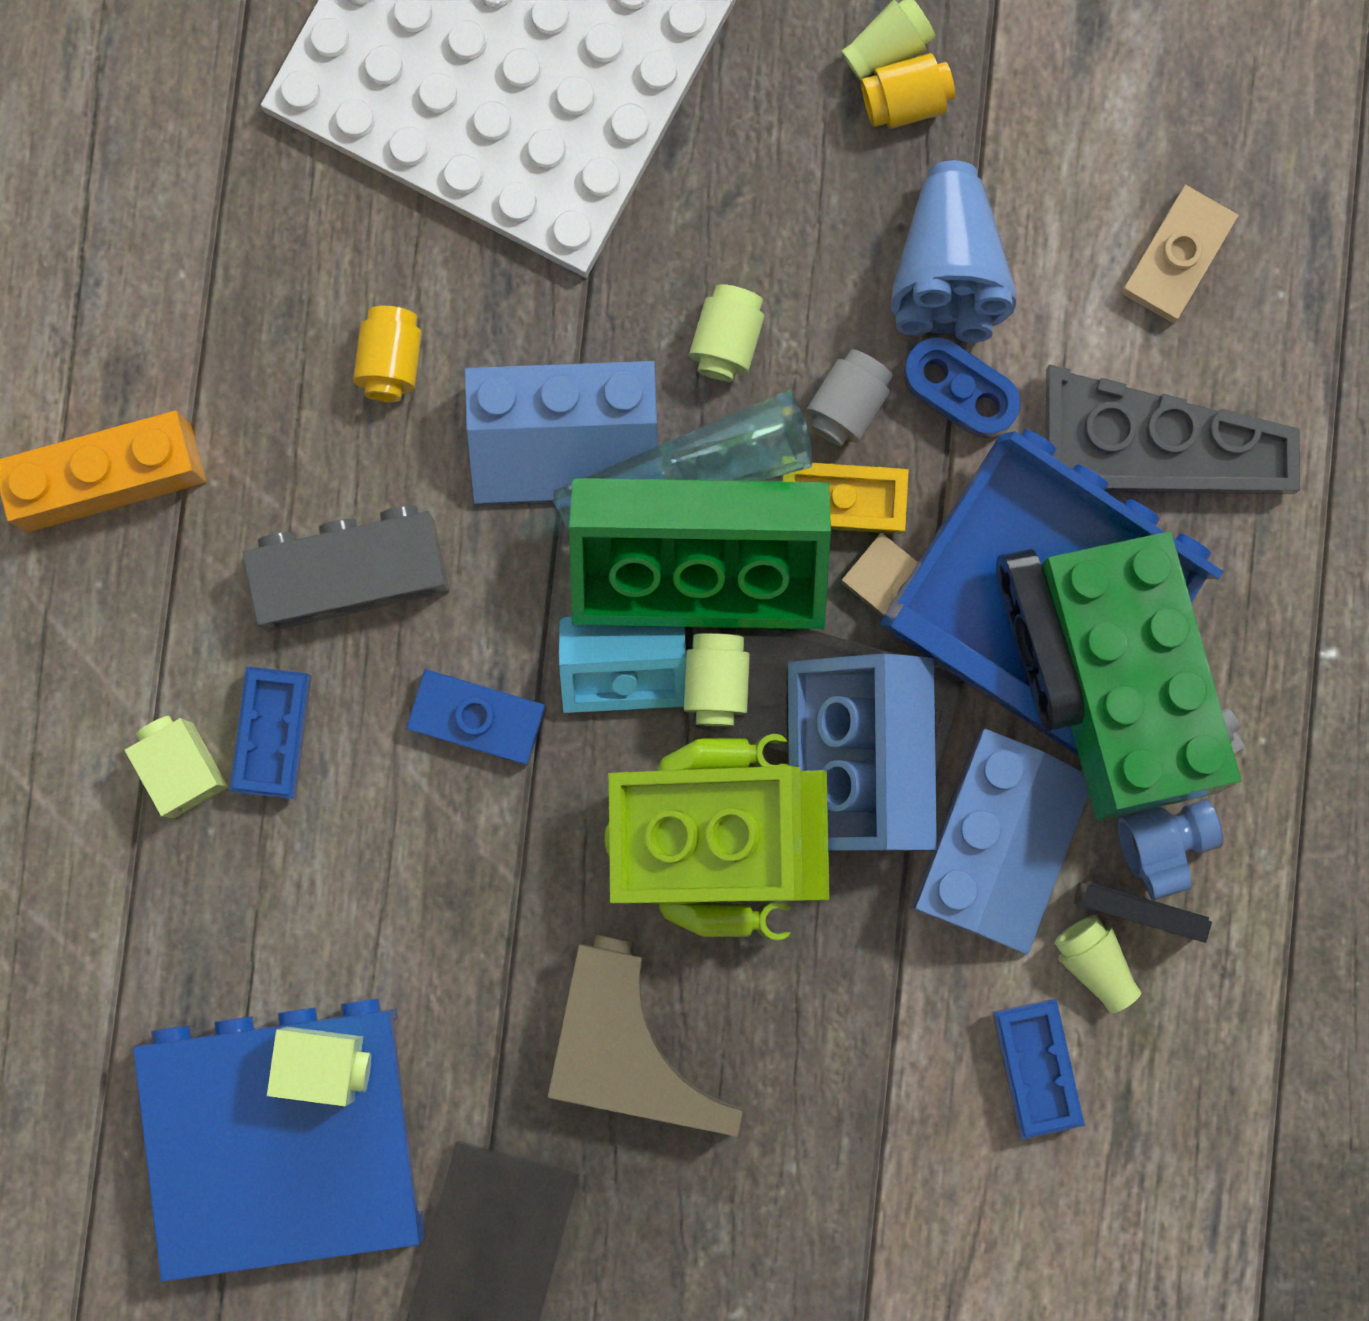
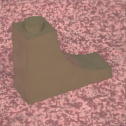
M595 934L593 946L579 944L547 1098L738 1137L743 1113L742 1106L720 1100L694 1086L670 1064L657 1045L647 1023L642 1002L641 969L643 956L630 954L633 942Z

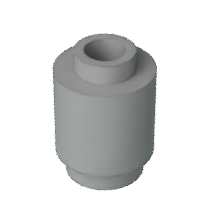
M850 350L845 360L837 359L806 409L808 415L814 419L810 426L811 430L824 440L839 447H842L845 440L859 443L890 393L887 385L893 377L892 373L883 364L858 350Z

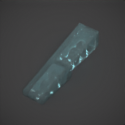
M790 389L585 478L762 481L811 468V434L793 390ZM572 483L554 490L553 502L568 531Z

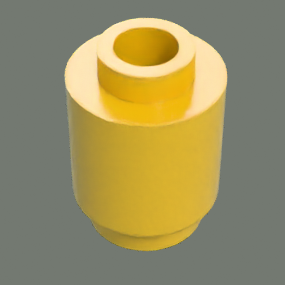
M932 53L875 68L874 76L861 79L862 95L873 128L887 124L889 129L946 114L947 100L956 97L954 81L948 63L937 64Z
M374 306L368 309L367 320L360 323L353 383L365 389V397L380 402H398L401 400L402 394L411 393L415 390L422 331L416 326L418 316L414 312L395 306Z

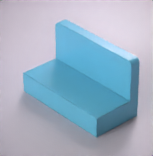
M571 617L561 618L559 620V669L563 713L684 707L686 670L685 627L572 625Z

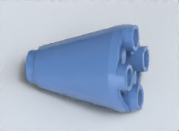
M944 161L930 168L928 179L922 185L893 284L891 310L896 316V329L903 334L923 335L928 332L955 334L956 338L963 342H983L992 337L993 326L1001 324L1014 313L1017 302L1016 287L982 180L978 178L976 167L964 161Z

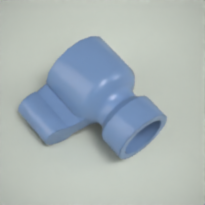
M1206 799L1183 806L1177 815H1173L1165 808L1158 807L1119 818L1117 823L1119 842L1126 863L1136 878L1143 879L1152 900L1191 889L1190 869L1185 852L1192 850L1200 854L1221 848L1223 845V834L1219 818L1212 804Z

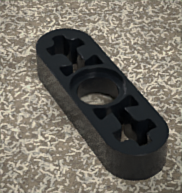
M1033 549L999 555L996 561L998 586L1039 719L1047 731L1081 724L1084 719L1082 692L1040 559Z

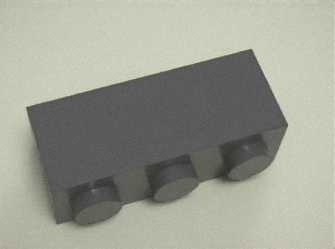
M407 505L381 512V521L357 526L356 519H341L320 525L319 535L296 539L294 532H282L259 538L257 540L259 548L242 551L257 625L270 632L450 592L435 520L429 511L418 513L417 506Z

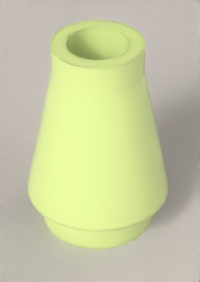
M892 0L865 30L841 52L854 74L861 81V79L874 74L875 68L904 61L927 52L925 45L935 39L936 34L915 0H902L900 3Z
M1091 915L1077 921L1057 937L1055 945L1061 952L1058 960L1104 1004L1109 1013L1122 1011L1140 997L1141 991L1133 980L1112 925H1103L1097 915Z

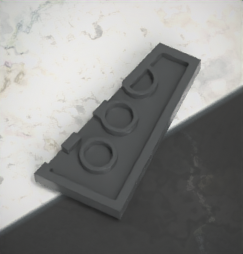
M1051 364L1046 368V440L1057 449L1053 457L1071 469L1076 464H1079L1100 475L1108 482L1105 492L1294 495L1300 491L1299 428L1225 409H1220L1219 411L1187 403V399L1167 394L1159 396L1128 388L1126 384L1105 378L1097 380L1070 373V369Z

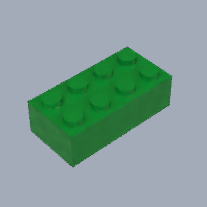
M573 478L569 521L572 625L825 629L831 538L829 482Z
M1171 531L1048 557L1041 565L1083 697V722L1071 726L1096 821L1218 794L1241 782V776Z

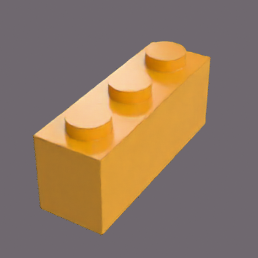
M177 410L0 459V494L7 521L27 533L207 483L192 426Z

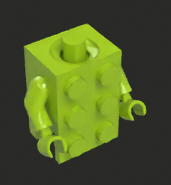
M770 734L762 737L755 744H749L745 738H700L664 756L658 765L657 771L608 773L609 823L605 830V848L610 860V903L659 904L660 912L666 920L702 937H748L751 935L752 930H756L759 935L766 939H786L791 932H771L766 926V916L773 909L791 910V908L786 903L773 901L829 900L827 771H801V767L788 766V764H769L763 757L765 744H784L787 742L782 735ZM772 901L764 903L757 911H752L749 905L705 904L707 902Z

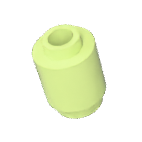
M719 284L715 286L713 296L705 299L689 352V357L699 363L697 371L700 374L715 380L732 382L735 374H747L749 372L765 317L760 311L763 299L759 295L740 287Z
M729 634L693 635V649L686 651L684 712L696 713V725L731 727L734 726V715L747 714L750 653L743 652L744 637Z

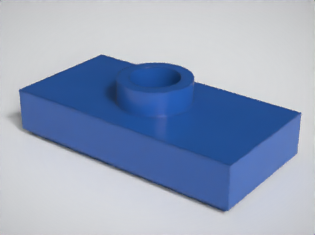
M246 666L230 792L296 799L312 675Z
M425 669L406 729L528 766L546 706L545 704Z
M1053 998L993 1011L992 1015L1019 1137L1026 1139L1085 1126L1057 999Z

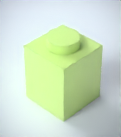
M170 716L157 719L136 733L139 742L125 749L128 758L162 817L176 818L229 788L194 724L187 720L179 718L173 722Z
M294 1027L277 1029L267 1096L338 1106L351 1104L355 1101L356 1091L366 1092L369 1081L371 1053L361 1052L363 1036Z

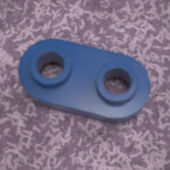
M944 338L926 339L917 344L907 358L904 367V379L909 391L917 399L972 435L981 438L999 436L1006 432L1017 418L1020 410V396L1013 382L954 342ZM930 364H937L944 369L946 379L940 383H932L926 379L924 368ZM981 398L991 399L997 406V414L992 417L981 416L976 410V401Z

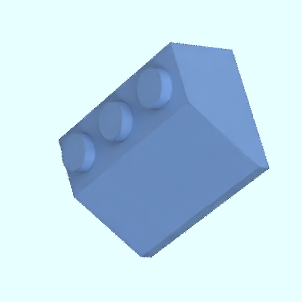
M655 361L465 368L467 438L475 505L571 502L573 478L659 479Z
M883 653L788 662L789 766L801 767V771H827L828 851L937 850L934 658Z
M983 729L976 733L938 831L937 850H931L909 909L1028 955L1089 795L1084 773L1046 752L990 730Z

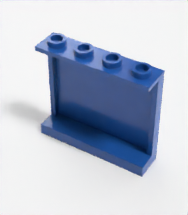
M1024 429L1022 434L1013 431L999 435L878 625L926 657L934 658V662L1079 756L1071 726L1047 731L1039 719L1000 594L996 574L997 558L999 555L1033 549L1042 564L1048 557L1155 535L1165 531L1156 526L1160 520L1159 516L1146 506L1132 499H1127L1125 504L1105 492L1108 482L1094 471L1079 464H1076L1071 469L1053 457L1057 450L1056 447L1042 436L1027 429ZM1179 533L1176 539L1173 537L1192 602L1206 579H1219L1224 571L1207 560L1211 555L1209 549L1193 538Z
M379 999L341 1004L342 1016L317 1019L316 1007L280 1012L278 1013L279 1025L254 1028L253 1016L214 1022L216 1034L191 1037L190 1025L151 1031L152 1043L133 1047L161 1282L420 1245L426 1237L423 1211H418L393 1021V1019L398 1018L397 1008L380 1011ZM284 1027H294L363 1036L361 1052L371 1053V1068L366 1092L356 1091L355 1101L347 1106L267 1096L276 1030Z

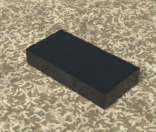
M1085 880L1083 883L1079 882L1074 899V904L1204 943L1207 942L1212 921H1209L1207 916Z

